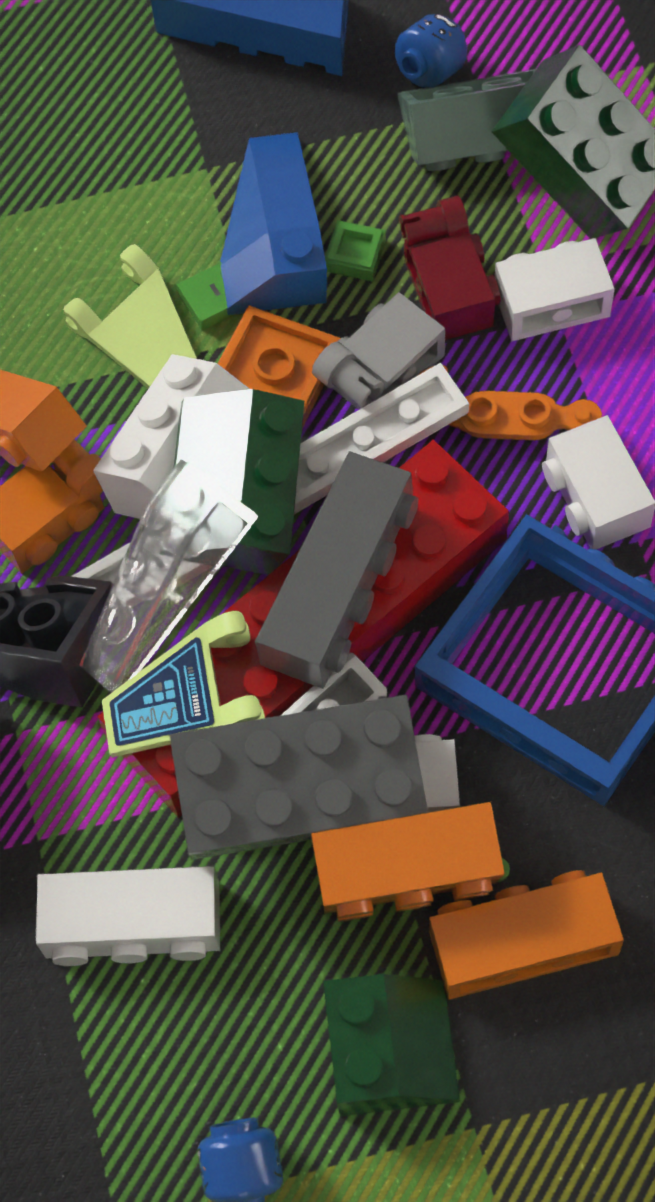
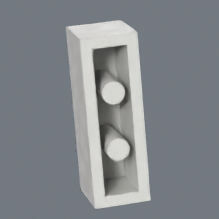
M214 866L38 874L36 944L45 958H52L54 964L62 966L88 963V957L111 956V960L118 963L143 962L147 960V954L170 953L172 959L182 961L203 959L206 957V951H220L219 881Z

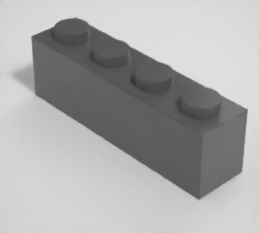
M351 451L348 452L255 640L262 666L324 689L332 671L339 673L343 669L351 648V641L348 640L355 622L363 624L370 612L374 599V592L370 590L378 574L385 576L391 568L396 554V544L393 542L400 527L408 529L415 517L419 499L413 496L411 472Z

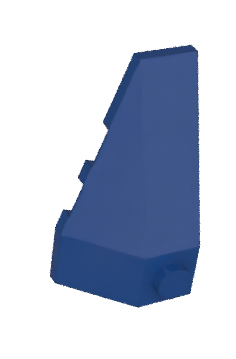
M298 132L255 137L248 140L220 261L228 315L245 313L248 305L266 311L327 303L326 261Z

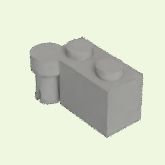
M398 292L385 305L378 304L367 315L363 326L350 338L343 337L327 346L316 359L312 367V374L328 388H333L359 410L415 378L422 370L434 366L445 356V328Z

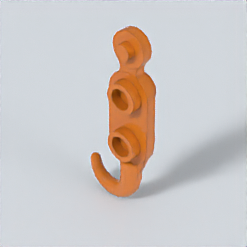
M434 366L422 370L418 375L422 374L423 372L427 371L428 369ZM479 391L465 396L469 402V413L448 425L478 438L540 440L552 435L558 429H566L568 431L602 417V412L596 403L586 399L577 400L568 406H560L552 398L541 393Z

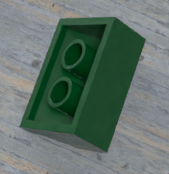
M255 389L189 397L182 400L163 554L265 575L272 573L290 555L304 400Z

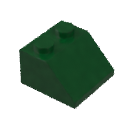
M376 974L323 981L336 1100L340 1117L460 1102L443 980Z

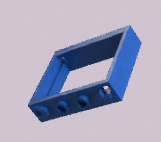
M526 514L415 665V687L586 796L605 806L655 732V696L611 761L608 762L452 665L528 559L533 560L655 634V584L639 576L633 578L616 568L613 561L601 551L592 548L586 550L569 540L565 532L557 525H554L551 529Z

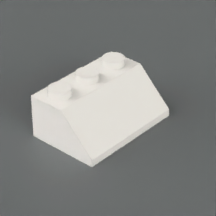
M172 354L93 470L114 513L167 526L182 400L189 397L248 390L250 388L217 363Z

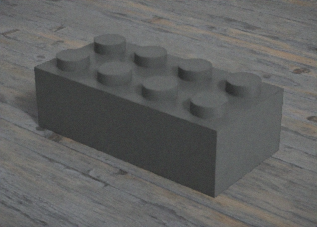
M407 695L169 734L187 849L191 860L312 840L311 833L428 813Z

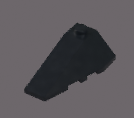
M72 576L49 577L45 586L19 589L17 582L1 583L0 687L34 700L82 708L108 665L115 595L113 583L111 581Z

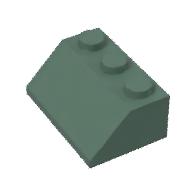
M536 69L440 85L433 88L399 92L400 109L414 161L418 165L426 164L428 171H436L455 167V159L475 156L476 162H489L504 158V150L507 149L494 136L492 131Z

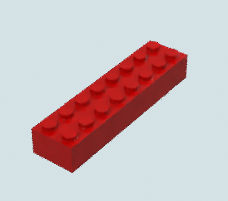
M434 439L399 467L412 473L413 496L419 499L418 507L409 528L400 527L393 542L396 544V554L390 570L385 576L378 574L370 590L374 592V599L366 620L363 624L355 622L348 637V640L351 641L349 654L352 652L361 662L367 659L507 540L509 510ZM300 550L223 612L239 611L243 614L245 622L249 626L250 641L246 645L239 647L211 648L221 706L234 699L253 695L259 700L264 710L265 718L280 716L314 686L262 666L255 640ZM102 712L97 717L107 739L104 713ZM171 745L121 755L178 818L182 816Z

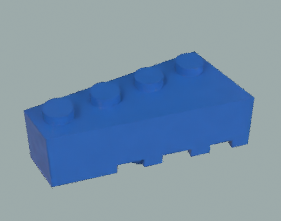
M150 0L156 33L215 46L218 42L228 43L239 47L240 53L257 56L259 51L284 56V61L288 64L303 67L306 61L325 66L327 73L343 76L348 0Z

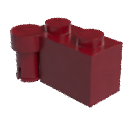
M459 195L437 201V207L407 215H399L403 239L407 238L404 243V261L422 310L445 328V340L493 327L495 305L501 304L499 287L494 275L486 276L481 264L485 262L483 246L477 233H469L466 211Z

